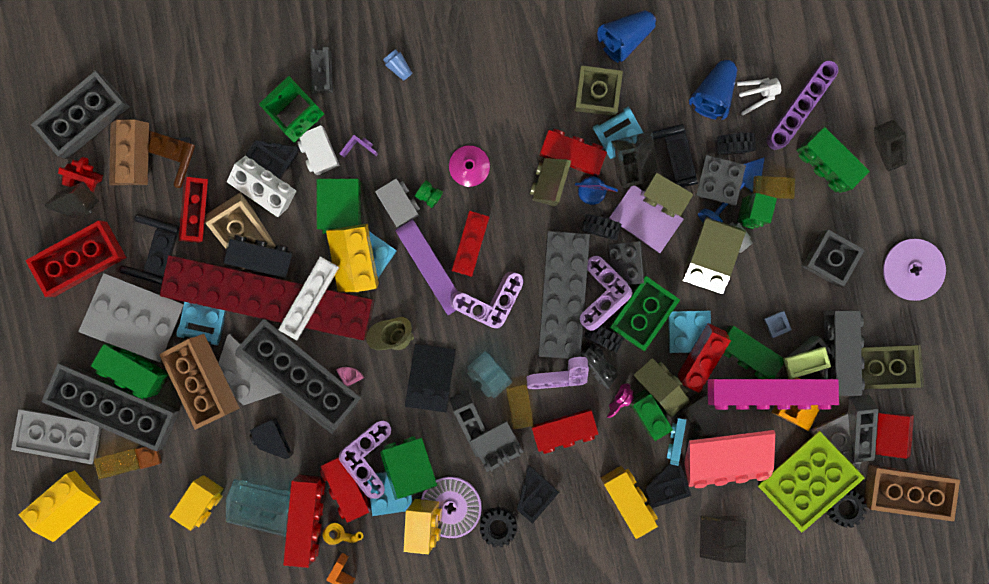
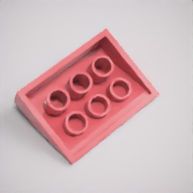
M770 430L689 440L684 462L688 486L704 488L709 484L722 486L734 481L736 483H745L750 479H757L758 481L767 480L771 477L774 470L775 431Z

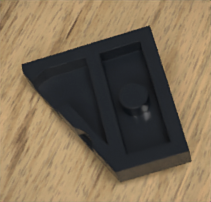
M255 140L245 156L254 160L258 165L270 171L281 180L301 150L298 146Z
M680 460L678 466L669 464L645 488L651 508L692 496Z
M529 466L517 510L533 524L560 491L533 467Z

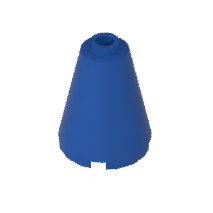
M644 10L601 25L597 30L599 42L603 41L606 46L603 48L604 52L614 62L624 61L655 28L656 18L651 12Z
M730 60L718 62L691 95L689 104L691 106L693 103L696 106L695 111L714 120H716L717 116L722 117L721 120L728 117L738 71L735 64Z

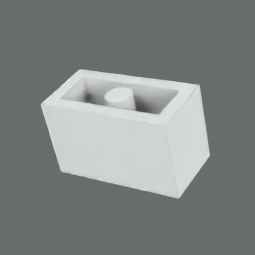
M323 126L306 131L300 137L298 145L301 152H305L308 160L305 162L310 172L313 171L314 174L319 175L340 166Z

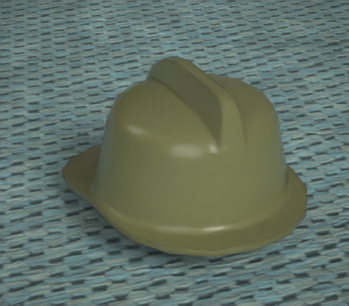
M404 317L378 322L367 332V344L374 350H402L409 345L411 340H414V335L411 333V322Z

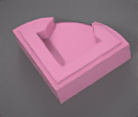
M352 367L336 369L343 384L347 387L364 378L358 370Z

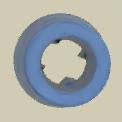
M396 49L383 59L386 63L385 66L403 81L413 74L402 53H398Z

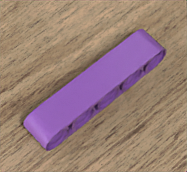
M826 61L814 70L768 135L767 145L771 149H781L793 138L837 76L838 66L835 62ZM823 68H827L829 70V77L823 74ZM811 84H814V85L817 86V88H818V93H817V94H815V93H813V92L811 91V89H810ZM799 101H802V102L805 103V105H806V110H805V111H803V110H801V109L799 108V106H798V102H799ZM787 118H791L794 121L793 128L787 125ZM775 134L782 137L781 144H777L774 141Z
M411 219L395 229L443 309L447 315H450L456 311L450 305V297L458 291L414 220ZM462 298L456 300L458 305H466Z

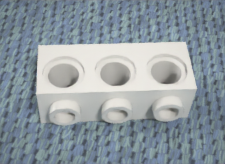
M244 156L234 164L227 183L277 217L288 209L296 193V190L290 187L289 184L283 182L247 156Z

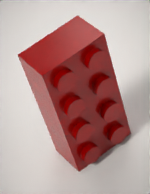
M98 220L25 261L44 296L56 297L127 257L108 222Z
M299 474L291 482L284 566L309 568L312 562H315L316 557L319 556L320 544H317V539L321 535L322 530L319 518L323 515L324 503H321V498L325 494L326 483H323V478L320 476Z

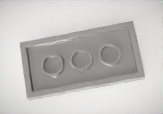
M18 409L11 450L93 465L96 462L102 428L78 418Z

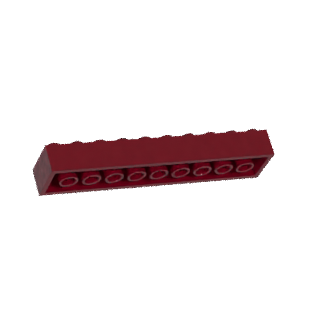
M168 255L160 296L282 323L304 284ZM327 289L305 328L364 341L369 330L375 299Z

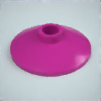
M463 146L457 149L450 158V174L462 186H477L489 174L490 162L488 156L478 147ZM467 162L473 163V167L471 169H467L465 167V164Z

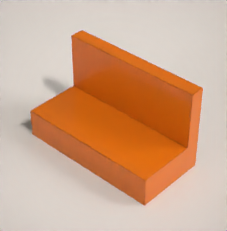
M341 553L326 581L332 584L354 583V577L341 571L349 558L348 555Z

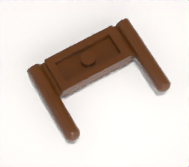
M149 131L148 154L150 152L180 162L173 185L176 188H181L195 145Z

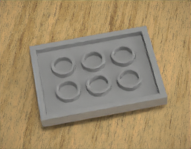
M103 273L78 332L160 362L161 357L159 354L165 351L184 304L161 297L158 294Z

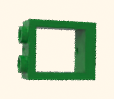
M290 76L259 103L262 109L293 142L303 136L324 115L321 109ZM300 95L310 106L292 123L286 126L277 115Z

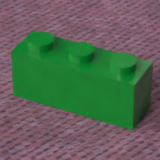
M759 193L742 198L737 222L742 223V227L748 229L770 224L777 198Z
M729 325L726 332L731 341L723 355L729 359L733 356L738 360L737 364L746 370L750 367L756 371L754 375L760 379H774L784 364L783 357L735 326Z

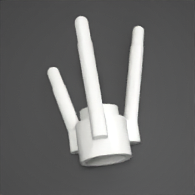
M765 78L737 82L738 86L761 84L759 88L739 93L740 97L761 92L763 97L766 96V98L742 111L741 115H745L766 102L774 100L775 95L781 93L779 80L777 78L771 80Z

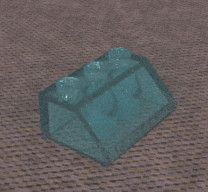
M234 479L226 498V522L286 537L290 492L273 489L266 485L253 484L246 480Z

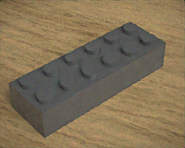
M547 232L538 356L567 359L581 357L583 325L580 322V316L584 312L590 234Z
M265 319L260 322L236 349L235 356L331 434H333L361 399Z
M69 362L57 364L42 399V402L154 451H159L165 447L180 410L153 398H138L132 394L133 391L127 387L121 388L114 384L113 381Z

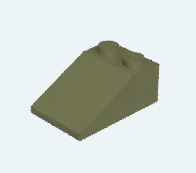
M545 158L543 163L539 162L536 174L540 176L537 183L533 182L530 192L531 195H534L532 200L554 207L558 205L571 164L570 160Z
M706 217L684 267L683 281L723 294L731 277L746 230Z
M921 345L861 348V357L864 358V369H862V378L865 381L864 389L921 388L924 386Z

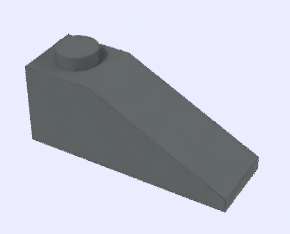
M467 390L449 399L453 412L477 458L479 456L470 440L487 430L470 392Z
M870 395L849 397L848 419L854 463L875 460L878 408Z

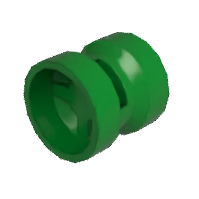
M426 180L417 191L415 197L420 201L424 200L427 206L433 208L442 196L443 191L439 188L435 189Z

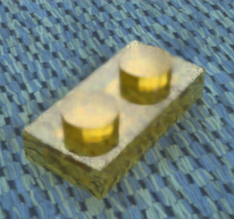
M136 448L94 459L98 478L103 479L140 469L135 451Z

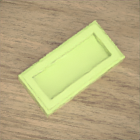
M824 346L783 358L789 379L831 367L826 347Z

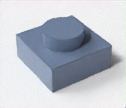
M784 311L763 319L771 338L792 330Z

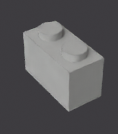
M395 179L375 191L396 227L399 228L411 219L418 217L417 211L420 208L414 198L412 200L408 198L406 193L409 190L404 182L399 183Z

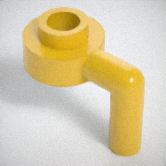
M332 523L324 528L323 539L329 545H336L341 541L355 543L363 539V533H345L344 528L340 524ZM330 531L335 533V538L330 537Z

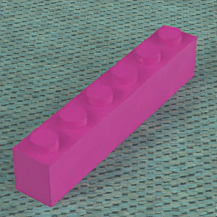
M708 379V405H715V409L727 410L728 405H736V409L743 410L749 409V405H757V409H770V405H777V409H790V405H798V409H811V405H818V409H831V405H839V380Z

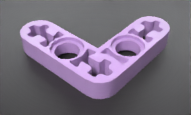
M593 256L588 260L587 270L607 291L580 316L581 324L590 331L602 325L632 296V289L627 282L600 256ZM595 264L601 267V272L594 267ZM614 275L610 283L604 282L606 276ZM617 285L625 291L623 294L619 293L615 288ZM610 301L611 306L607 310H602V304ZM591 317L593 322L590 323L587 319Z
M516 272L506 273L490 305L463 292L453 293L450 297V305L455 310L492 328H499L504 324L523 286V278ZM511 278L517 281L515 285H511V282H509ZM507 288L511 290L512 293L505 291L504 289ZM506 294L508 296L507 304L500 305V297ZM462 298L469 305L468 307L462 304L458 305L456 300ZM476 305L482 306V312L479 315L473 314V308ZM497 306L498 308L503 309V311L501 312L495 309V307ZM492 315L497 316L498 320L493 321L491 319Z
M586 357L569 359L568 371L529 375L526 377L527 388L544 389L583 385L587 383L588 359Z
M378 421L371 425L339 453V460L365 495L372 499L381 497L384 494L385 487L363 457L391 434L390 424L386 421ZM377 426L385 427L383 431L384 435L379 434L376 437H373L371 435L375 434L379 430ZM363 437L370 440V447L368 449H363L360 446V440ZM345 452H353L352 459L354 462L360 461L361 463L351 468L350 466L354 465L351 460H345L347 456ZM359 467H364L367 470V475L363 479L357 476V469ZM371 476L373 478V480H370L371 484L378 485L377 494L370 492L372 490V487L369 483H366L365 485L363 484V482L368 481L371 478Z

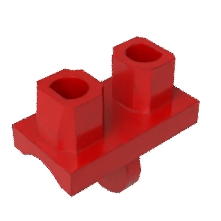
M81 157L79 161L72 160L71 164L68 163L64 168L60 167L58 170V174L62 175V185L74 187L77 180L81 181L80 190L88 194L94 192L97 183L102 181L103 175L92 172L94 167L88 165L89 159L86 157Z

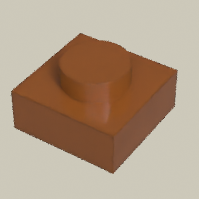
M145 446L135 449L140 469L162 463L159 451H154Z

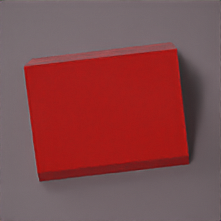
M878 413L875 455L905 459L911 456L914 415Z

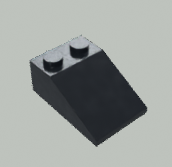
M415 344L405 407L447 412L456 349Z

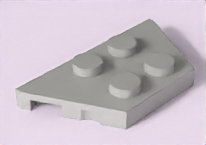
M229 334L218 364L234 397L242 405H246L281 393L235 356L236 349L241 343L232 334Z

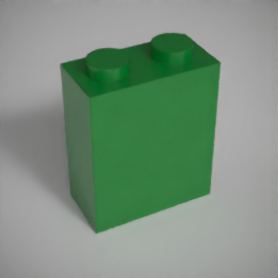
M317 179V229L322 230V234H327L326 230L361 225V181L359 179Z
M643 390L634 396L630 406L648 435L654 441L673 431L649 392Z
M414 436L405 439L404 444L397 446L395 442L384 446L385 450H382L380 455L395 500L437 486L422 438L416 439Z

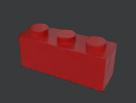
M558 129L548 131L539 156L548 159L570 160L571 168L595 177L599 175L607 151L603 150V146L592 143V146L585 144L584 139L576 136L569 138L564 136L565 132Z
M186 177L184 179L178 241L196 243L203 241L208 179Z
M469 211L452 268L453 272L473 277L490 219L489 216Z
M709 323L706 325L677 374L683 386L700 393L731 341L726 331Z
M591 409L531 426L538 451H543L544 454L555 451V447L563 445V448L571 447L578 440H583V442L594 440L595 435H599Z
M339 456L321 465L322 470H320V474L323 480L329 483V493L333 500H337L339 505L338 512L342 519L345 518L348 523L371 511V505L365 493L342 465Z

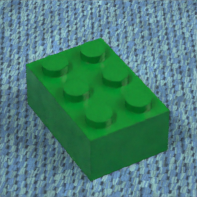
M825 127L813 132L796 150L799 153V158L805 163L809 162L814 167L813 171L819 177H824L829 182L828 186L835 192L842 193L852 190L870 172Z
M643 276L644 283L636 285L630 299L623 304L608 326L642 351L647 349L680 301L679 298L647 276Z
M103 344L91 367L96 369L98 375L112 378L115 380L114 384L121 388L127 387L133 391L132 394L141 399L158 395L169 376L166 370L140 355L112 344Z

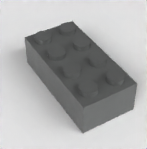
M94 71L31 125L58 157L68 159L130 106L103 74Z
M823 310L824 343L831 350V354H828L831 367L824 369V379L839 380V396H862V390L865 388V381L862 378L864 358L861 357V348L864 347V338L861 336V327L864 324L863 315H861V311Z

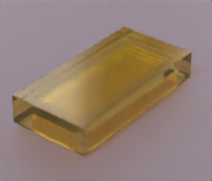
M754 176L753 194L759 193L777 199H794L795 178Z
M527 385L506 388L513 429L534 426Z

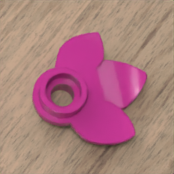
M629 383L620 386L619 392L615 396V402L609 405L611 411L607 415L608 418L613 417L622 407L630 405L633 401V390L630 389L631 385Z

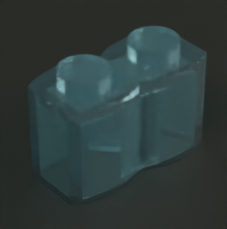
M487 351L482 353L467 367L469 377L474 382L478 380L482 384L480 389L488 398L490 396L493 398L497 397L513 382Z

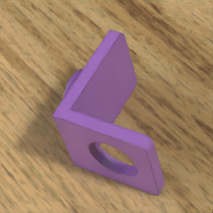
M355 135L340 152V155L345 158L356 142H358L375 156L378 155L371 148L373 146L371 142L364 137L360 140Z

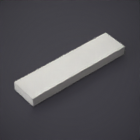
M323 257L318 259L278 329L279 331L295 340L299 339L338 271L339 267Z

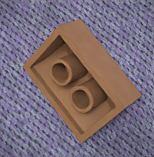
M115 120L111 123L109 185H148L149 123L139 120Z

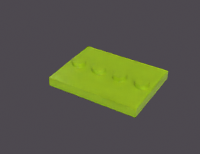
M819 430L773 471L771 477L760 482L758 487L802 533L865 477Z

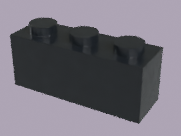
M234 234V237H228L223 262L286 278L292 253L284 245L268 246L266 241L255 239V242L248 241L245 236Z

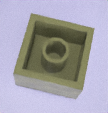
M581 66L574 111L615 116L618 112L623 71Z
M653 173L641 196L645 197L643 199L645 203L656 207V205L661 206V212L674 218L675 215H682L693 193L660 174Z
M652 358L634 374L642 387L653 396L654 400L671 418L690 402L686 396L688 391L682 386L683 384L675 375L672 376L662 362L657 363Z

